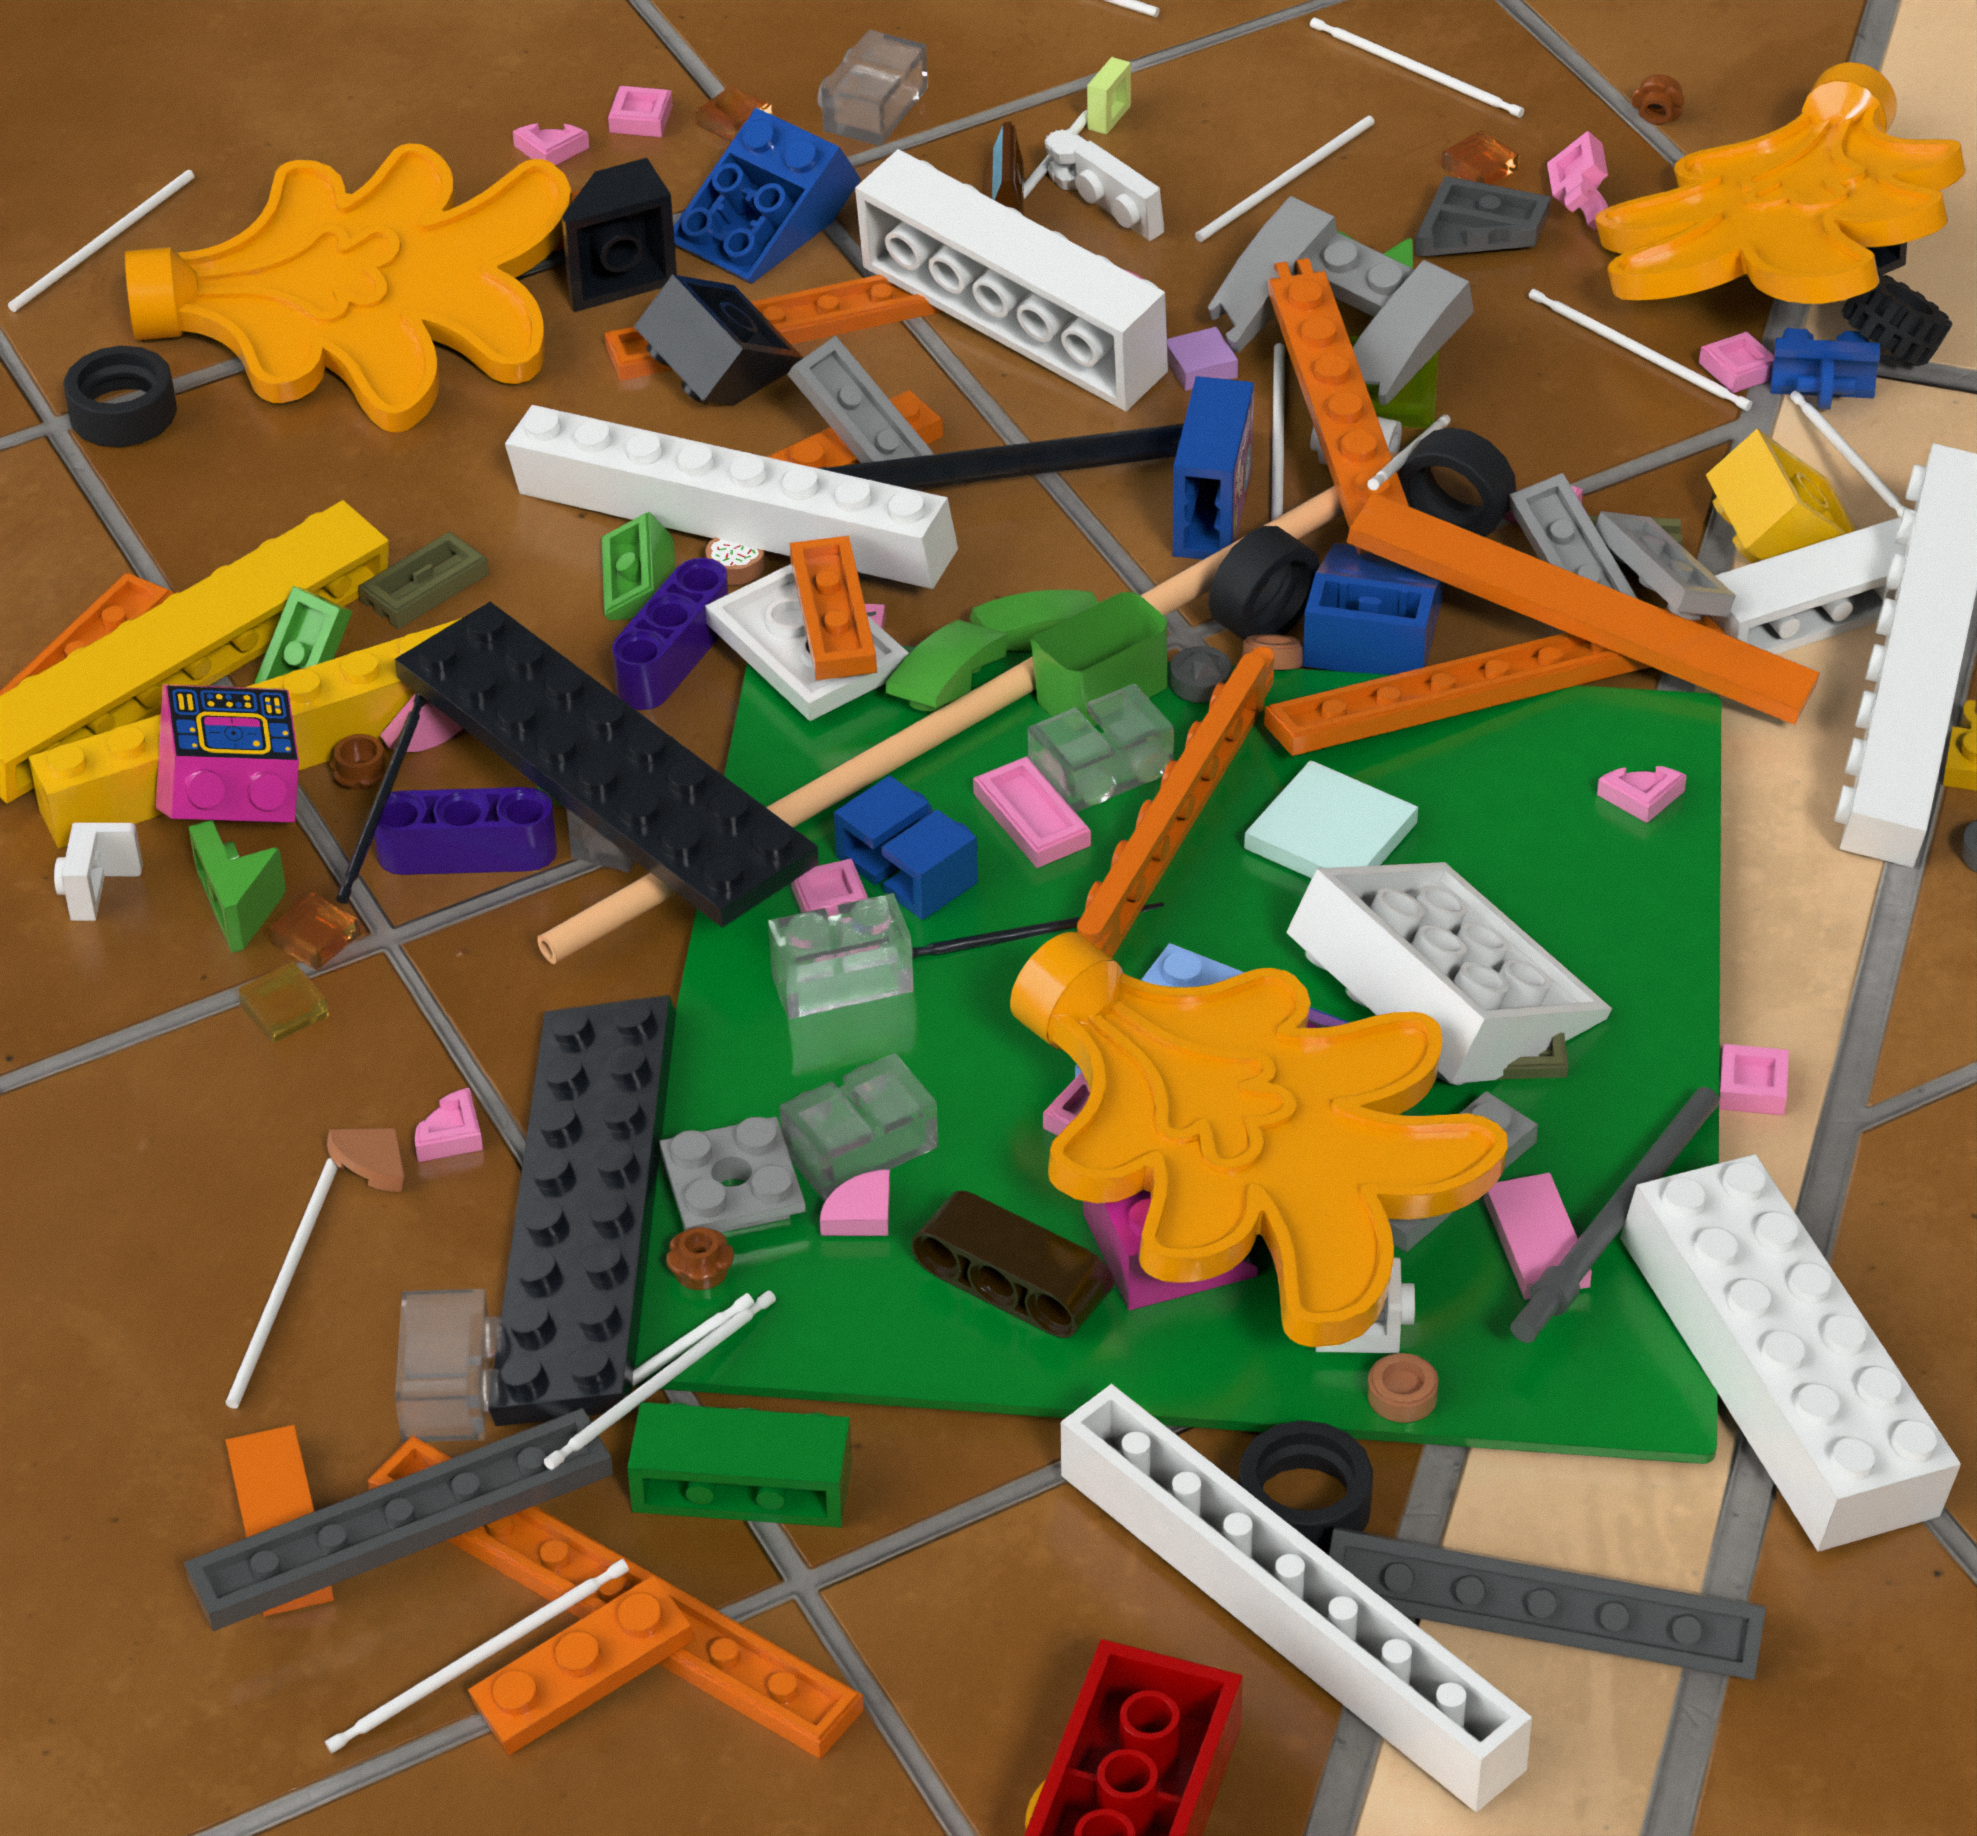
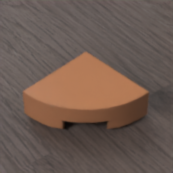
M395 1128L329 1129L327 1149L332 1160L340 1169H344L345 1165L354 1173L369 1179L368 1186L374 1189L389 1192L402 1191L404 1172Z

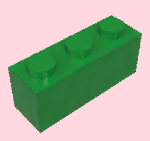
M640 1402L627 1467L632 1513L842 1528L852 1468L850 1417L829 1416L823 1413L801 1414L759 1411L753 1408L731 1409L689 1406L684 1403L661 1404Z

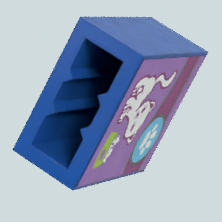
M1195 377L1174 462L1172 555L1174 557L1204 560L1234 543L1237 539L1252 474L1254 382Z

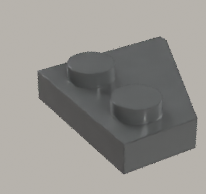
M1444 176L1415 237V255L1434 256L1534 247L1550 215L1551 197Z

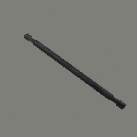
M417 692L413 700L414 706L407 715L345 873V882L340 887L336 896V900L341 904H346L349 901L352 893L351 887L358 878L420 719V710L427 701Z
M1160 902L1144 905L1141 912L1160 908L1165 904ZM1081 917L935 942L925 947L899 949L900 961H907L922 955L929 954L935 956L1077 927Z

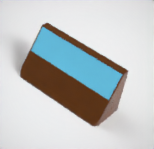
M1005 122L1001 127L984 170L983 195L1006 207L1018 210L1024 216V162L1015 125H1012V122Z

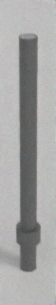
M1700 1087L1694 1092L1557 1266L1546 1268L1530 1289V1301L1511 1323V1332L1518 1340L1524 1343L1533 1342L1553 1316L1564 1314L1580 1293L1579 1282L1623 1228L1636 1185L1662 1178L1719 1105V1098L1712 1089Z

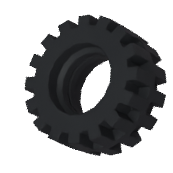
M1878 272L1879 284L1867 293L1849 298L1841 310L1843 312L1842 316L1849 320L1848 323L1853 328L1860 330V334L1865 338L1880 343V348L1883 350L1887 349L1894 356L1900 359L1904 357L1913 364H1916V362L1919 365L1927 364L1952 327V321L1948 319L1949 317L1946 313L1938 310L1939 307L1936 304L1926 300L1925 296L1918 291L1914 292L1903 282H1896L1893 277L1886 274L1883 276Z

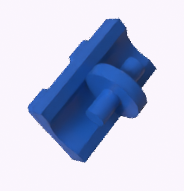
M1787 328L1782 338H1776L1770 382L1771 394L1791 395L1796 390V392H1800L1802 395L1817 396V406L1821 410H1830L1832 397L1874 398L1877 369L1880 360V343L1869 342V339L1860 334L1861 331H1844L1837 336L1836 341L1814 340V335L1808 329Z

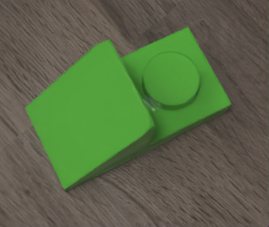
M293 586L254 684L334 659L353 611L307 589Z
M213 820L189 826L196 872L231 953L244 950L285 894L286 884L280 850L278 848H270L239 857L233 841L222 843Z

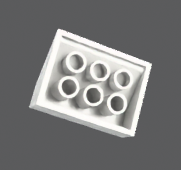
M1445 862L1317 868L1286 932L1306 950L1305 955L1311 963L1329 971L1346 987V993L1353 1001L1369 1008L1376 1015L1415 1011L1434 1018L1442 1031V1050L1437 1077L1454 1085L1496 1080L1503 1076V1069L1507 1068L1508 1064L1519 1057H1537L1540 1053L1550 1048L1552 1037L1560 1032L1561 1034L1564 1033L1566 1042L1606 1020L1612 1010L1607 1003Z

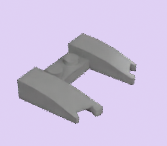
M1290 196L1258 232L1239 257L1208 306L1209 315L1212 320L1221 317L1226 312L1235 327L1226 333V339L1230 348L1239 353L1275 316L1268 292V279L1278 278V274L1274 269V263L1286 261L1291 275H1297L1296 260L1309 258L1314 272H1326L1336 299L1375 317L1352 348L1365 384L1379 385V402L1387 405L1474 313L1469 281L1426 260H1423L1416 269H1413L1337 232L1334 216L1293 196Z

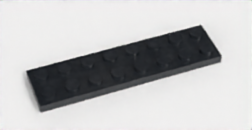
M491 601L395 658L397 678L722 928L819 865L818 846Z
M670 995L545 1011L488 1404L489 1413L496 1427L553 1420L581 1408L584 1409L587 1416L604 1414L632 1393L633 1371L635 1370L660 1156L659 1141L662 1139L676 1011Z

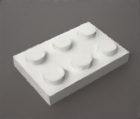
M791 564L705 605L706 624L809 721L885 684L895 669L909 654L868 616L876 651L877 673L816 680Z

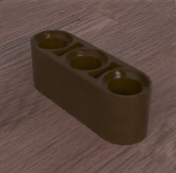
M955 1191L912 1237L911 1248L915 1258L926 1271L935 1277L1059 1338H1069L1074 1335L1108 1296L1114 1286L1113 1276L1109 1268L1094 1253L967 1191Z

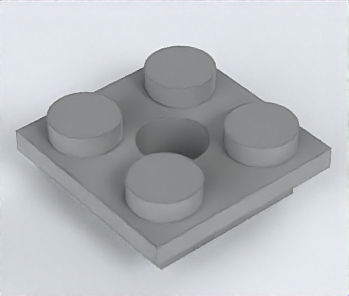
M777 1116L767 1119L751 1117L738 1125L704 1132L684 1131L674 1138L659 1141L660 1151L685 1231L696 1227H704L723 1233L789 1219L790 1215L805 1212L803 1195ZM730 1179L745 1181V1183L733 1187L721 1184L723 1181Z

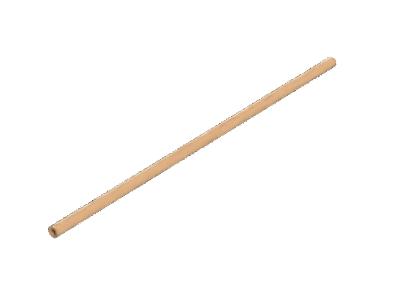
M1392 452V459H1394L1399 454V452ZM1335 486L1264 526H1278L1296 539H1301L1344 514ZM1241 539L1140 596L1163 616H1166L1210 590L1219 565L1231 548ZM1033 656L766 808L791 827H796L1036 690ZM649 873L538 936L539 948L544 957L550 963L555 964L675 896L677 893L652 873Z

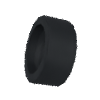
M120 345L94 351L81 357L72 365L63 381L72 429L82 439L99 446L124 447L141 444L160 435L172 424L177 411L169 364L158 353L142 347ZM137 389L146 392L144 395L127 402L113 404L94 401L97 397L115 390Z
M1453 427L1434 430L1423 438L1405 461L1398 476L1409 507L1483 537L1488 536L1495 530L1510 509L1509 494L1517 492L1515 474L1506 457L1487 439L1472 431ZM1431 466L1450 468L1465 476L1476 487L1483 500V505L1465 504L1449 496L1437 484L1431 472Z
M1262 526L1248 533L1231 548L1219 565L1211 583L1208 604L1212 618L1242 640L1252 635L1286 634L1305 613L1315 572L1320 566L1318 555L1307 545L1278 526Z
M1299 1420L1275 1425L1256 1436L1242 1454L1238 1484L1327 1555L1330 1553L1334 1528L1340 1527L1363 1532L1368 1525L1372 1503L1373 1468L1366 1450L1349 1433L1327 1423ZM1303 1468L1320 1470L1337 1478L1347 1488V1494L1343 1499L1329 1507L1309 1511L1291 1509L1273 1501L1263 1490V1487L1267 1480L1281 1472Z

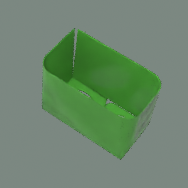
M1118 593L1034 635V640L1031 639L1037 703L1074 736L1167 689V620L1158 610L1136 593Z

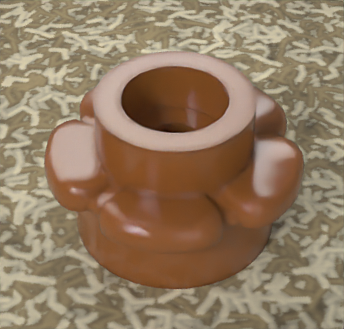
M1655 74L1648 76L1642 81L1640 89H1636L1633 92L1631 98L1632 106L1638 109L1639 116L1649 123L1663 124L1667 121H1675L1683 112L1681 106L1684 104V97L1681 85L1674 78L1667 75Z
M354 734L343 738L337 743L334 748V756L330 762V768L334 771V779L340 785L354 790H367L382 781L391 757L383 750L382 743L376 737L367 734Z
M696 1227L683 1231L670 1242L671 1252L667 1254L666 1262L668 1268L674 1273L676 1280L681 1285L692 1290H707L719 1285L726 1278L728 1268L734 1260V1251L730 1245H726L727 1239L721 1232L710 1228Z

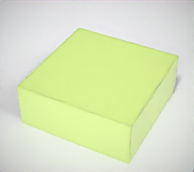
M1114 57L1108 60L1087 85V129L1105 135L1109 133L1131 107V62Z

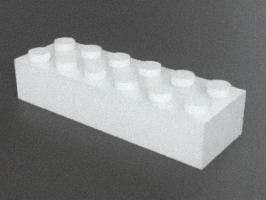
M899 149L855 187L863 267L887 278V281L913 295L919 294L925 297L929 304L1125 412L1168 372L1165 292L1149 280L1134 276L1114 265L1106 257L1093 254L1069 241L1061 233L1051 231L1024 217L1018 210L996 202L980 193L973 186L963 184L937 170L927 161L918 160Z
M1754 1154L1637 1184L1620 1239L1818 1552L1940 1517L1961 1463L1757 1155Z

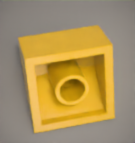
M1758 428L1706 474L1717 496L1712 501L1715 509L1725 521L1733 526L1737 534L1732 538V541L1739 552L1751 563L1857 531L1828 478Z

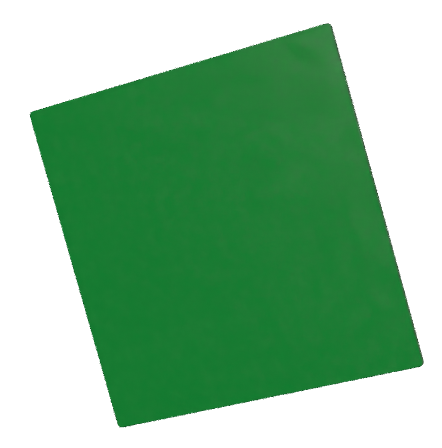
M902 646L908 653L916 648L914 646ZM1007 652L1006 657L982 666L980 672L972 673L971 691L1033 656L1032 653ZM1167 661V689L1076 736L1067 731L1038 705L1037 692L1034 690L794 827L795 830L818 846L819 865L817 866L841 861L836 858L834 812L889 775L911 791L921 793L928 800L933 811L938 809L953 821L966 825L973 835L977 837L978 883L926 919L921 920L883 892V883L900 872L901 869L876 885H873L858 874L869 898L870 917L810 931L792 891L791 883L723 928L696 909L675 1010L676 1020L661 1140L674 1138L679 1133L689 1130L704 1132L738 1125L751 1117L767 1119L777 1116L803 1195L805 1212L790 1215V1218L723 1232L722 1234L727 1239L726 1245H730L734 1251V1260L728 1268L726 1278L719 1285L711 1289L692 1290L686 1288L676 1280L674 1273L670 1271L666 1262V1256L671 1252L670 1242L676 1235L685 1230L660 1151L635 1369L715 1314L724 1312L733 1306L735 1301L746 1293L752 1297L754 1303L766 1291H771L776 1297V1301L754 1314L748 1323L660 1389L1066 1418L1110 1384H1113L1165 1426L1265 1432L1275 1425L1303 1420L1327 1423L1349 1433L1354 1439L1697 1464H1706L1714 1460L1717 1450L1718 1393L1621 1241L1620 1237L1623 1228L1590 1268L1592 1271L1590 1287L1580 1289L1579 1295L1566 1312L1559 1316H1553L1531 1343H1524L1518 1340L1511 1332V1323L1530 1299L1524 1300L1485 1205L1484 1195L1471 1204L1456 1210L1408 1252L1405 1253L1394 1245L1393 1258H1400L1401 1283H1414L1415 1287L1414 1325H1401L1399 1353L1413 1354L1428 1361L1436 1370L1439 1380L1437 1403L1433 1411L1425 1418L1410 1423L1393 1422L1381 1417L1372 1409L1367 1396L1368 1376L1372 1366L1381 1358L1397 1353L1316 1352V1347L1300 1345L1292 1341L1285 1334L1282 1326L1278 1276L1272 1255L1260 1234L1256 1235L1254 1245L1250 1251L1258 1267L1257 1277L1128 1311L1114 1281L1112 1291L1078 1331L1069 1338H1059L1050 1335L935 1277L917 1261L911 1248L912 1237L955 1191H967L1089 1250L1106 1264L1083 1215V1201L1074 1199L1055 1188L1049 1181L1048 1176L1050 1147L1057 1135L1043 1129V1112L1075 1079V1066L1077 1063L1064 1050L1053 1048L1013 1016L1010 1008L1013 986L1030 957L1043 944L1055 936L1066 932L1077 933V927L935 956L929 954L922 955L907 961H900L899 949L925 947L935 942L1081 917L1083 915L1092 885L1096 881H1104L1110 871L1112 857L1117 845L1121 840L1129 841L1134 833L1137 817L1143 803L1147 799L1153 801L1160 791L1162 776L1167 764L1171 760H1179L1185 750L1187 735L1192 724L1195 721L1202 722L1209 711L1210 702H1190L1175 694L1170 684V661ZM747 663L724 776L763 806L767 807L935 711H922L912 708L909 705V700L886 694L885 683L809 721ZM1232 665L1231 674L1233 673L1237 665ZM1306 669L1273 670L1274 684L1264 699L1262 713L1145 905L1163 902L1164 906L1139 913L1112 959L1121 965L1124 974L1141 980L1167 945L1171 943L1242 972L1259 968H1275L1288 971L1295 975L1307 988L1311 1001L1310 1007L1345 1021L1354 1022L1376 1016L1369 1008L1353 1001L1347 995L1346 987L1329 971L1311 963L1305 955L1306 950L1286 933L1312 879L1244 849L1245 832L1310 760L1418 806L1417 824L1381 865L1447 863L1607 1003L1612 1010L1606 1020L1565 1042L1568 1061L1567 1077L1496 1079L1468 1082L1462 1085L1435 1080L1429 1093L1418 1104L1400 1115L1433 1116L1459 1114L1487 1091L1537 1123L1536 1143L1504 1169L1497 1182L1550 1172L1579 1239L1694 1092L1700 1087H1707L1712 1089L1719 1098L1721 699L1711 693L1577 685L1292 756L1265 727L1264 715L1266 706L1390 676L1391 674ZM1026 756L1091 830L1090 847L1037 869L973 792V778ZM1656 766H1663L1687 775L1685 791L1648 823L1643 822L1597 795L1598 779L1620 768L1626 767V773L1639 771L1655 772ZM1719 1105L1662 1178L1719 1164ZM890 1170L888 1236H821V1211L827 1198L837 1187L863 1173ZM730 1179L723 1181L721 1184L733 1187L741 1185L745 1181ZM679 1355L674 1360H672L671 1362H669L668 1364L654 1372L652 1375H650L649 1377L635 1385L634 1388H639L641 1385H643L645 1382H647L649 1379H651L653 1376H655L657 1373H659L661 1370H663L665 1367H667L681 1355Z

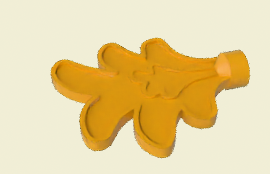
M1847 62L1832 66L1818 78L1803 103L1801 115L1795 120L1773 132L1754 139L1688 154L1675 163L1674 173L1678 186L1677 189L1622 202L1600 211L1595 216L1601 245L1607 250L1621 254L1614 258L1607 268L1613 295L1622 300L1666 299L1707 290L1745 274H1748L1750 281L1758 290L1773 298L1787 302L1824 304L1846 300L1867 293L1879 284V275L1874 253L1865 247H1884L1917 240L1941 230L1948 223L1943 193L1940 190L1958 182L1966 173L1961 143L1952 139H1905L1888 135L1887 132L1897 112V99L1890 82L1879 71L1865 64Z
M408 143L395 148L371 179L353 194L346 193L341 175L331 166L312 160L286 162L275 172L268 202L260 216L247 229L232 239L209 248L177 253L172 247L125 251L127 292L135 341L181 337L184 331L211 337L229 347L238 356L245 368L254 392L260 398L271 403H286L298 400L314 391L323 379L326 366L346 382L362 410L378 427L395 433L407 431L428 414L438 395L439 372L433 341L457 350L470 359L489 377L502 383L519 384L527 382L541 371L545 356L542 314L533 295L515 278L543 261L563 239L562 216L572 203L571 187L566 175L553 163L544 159H531L519 164L481 194L455 207L454 184L450 167L437 152L422 144Z
M1066 932L1047 941L1030 957L1019 973L1011 993V1012L1018 1021L1057 1050H1064L1070 1055L1081 1069L1090 1092L1089 1098L1080 1113L1052 1141L1048 1165L1049 1181L1055 1188L1074 1199L1096 1204L1119 1202L1136 1195L1142 1190L1150 1192L1151 1203L1141 1234L1139 1251L1140 1266L1148 1275L1161 1281L1179 1283L1197 1282L1217 1277L1241 1263L1251 1251L1256 1235L1260 1234L1272 1255L1277 1272L1282 1326L1285 1334L1292 1341L1308 1347L1341 1345L1362 1336L1378 1319L1386 1303L1394 1257L1393 1235L1388 1219H1423L1456 1211L1482 1197L1495 1185L1502 1175L1508 1149L1507 1133L1494 1121L1484 1116L1469 1113L1433 1116L1400 1115L1418 1104L1429 1093L1436 1080L1442 1050V1031L1434 1018L1415 1011L1394 1012L1338 1026L1307 1028L1311 1005L1307 988L1295 975L1288 971L1275 968H1259L1210 985L1169 987L1144 982L1124 974L1118 962L1079 933Z

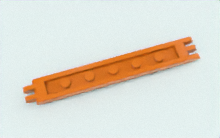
M1309 258L1296 260L1297 275H1291L1286 261L1274 263V270L1277 272L1278 278L1268 279L1269 297L1349 529L1372 492L1409 506L1397 472L1386 482L1382 483L1377 490H1371L1368 487V481L1376 476L1392 460L1326 272H1314ZM1356 547L1358 555L1370 554V552Z
M1263 646L1254 648L1250 653L1245 654L1241 658L1226 683L1219 682L1216 685L1211 696L1207 715L1202 722L1195 721L1192 724L1187 735L1185 750L1179 760H1171L1167 764L1162 776L1160 791L1153 801L1147 799L1143 803L1137 817L1134 833L1129 841L1121 840L1114 851L1108 875L1103 882L1096 881L1092 885L1086 900L1085 912L1077 924V933L1081 934L1111 958H1113L1262 713L1264 699L1274 684L1273 667L1275 654L1272 649Z

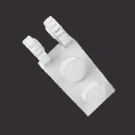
M1068 129L1055 130V132H1050V135L1046 136V153L1049 154V157L1053 156L1054 160L1048 166L1049 177L1053 183H1057V186L1062 190H1078L1083 199L1088 203H1096L1113 215L1120 225L1125 228H1131L1148 241H1152L1164 233L1160 187L1092 141H1086L1079 135H1074L1073 131L1070 132Z

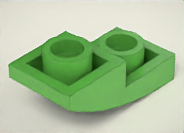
M1032 591L1006 596L972 608L969 619L972 624L1008 633L1007 652L1032 653L1031 639L1034 640V635L1099 602L1090 591Z
M962 620L951 622L931 634L907 655L887 680L886 694L909 700V705L912 708L922 711H937L946 706L947 703L971 691L972 673L980 672L982 666L1006 657L1008 633Z

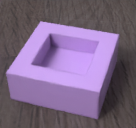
M1217 327L1167 339L1168 365L1185 391L1193 389L1196 376L1219 379L1238 377V359Z

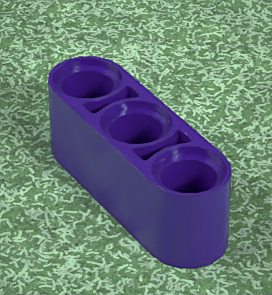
M693 558L683 562L673 571L615 639L612 645L616 695L635 710H650L663 704L720 637L706 624L705 605L728 595L727 570L722 563L709 558Z
M529 787L391 792L374 834L378 864L384 870L400 875L533 871L548 866L557 854L551 798L545 792Z

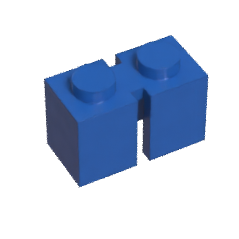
M890 775L834 812L836 858L841 861L852 858L858 874L873 885L878 884L901 869L900 872L883 883V892L921 920L926 919L978 883L977 837L963 823L953 821L938 809L933 811L930 803L921 793L911 791Z

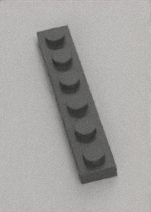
M581 1408L184 1562L187 1579L212 1631H216L613 1475L611 1456L598 1435L579 1451L569 1454L564 1462L554 1470H550L545 1466L544 1459L556 1450L562 1449L572 1437L591 1424L586 1412Z
M1336 1527L1333 1529L1329 1556L1404 1616L1755 1680L1766 1604Z

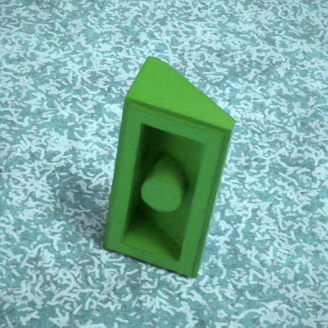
M651 512L644 513L601 538L604 615L609 621L633 619L676 569L674 539Z

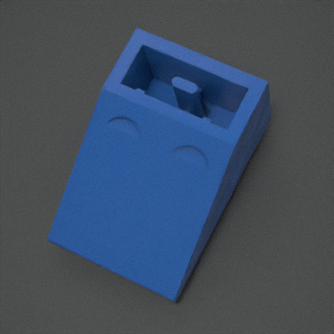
M755 107L673 226L675 247L752 284L829 226L855 190L861 178L839 146Z
M1334 543L1315 572L1305 609L1303 666L1330 671L1391 675L1426 667L1447 583L1373 553L1358 555L1356 547L1353 545Z

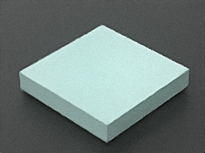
M1310 760L1245 832L1244 849L1311 879L1317 868L1377 866L1383 863L1417 824L1418 806Z

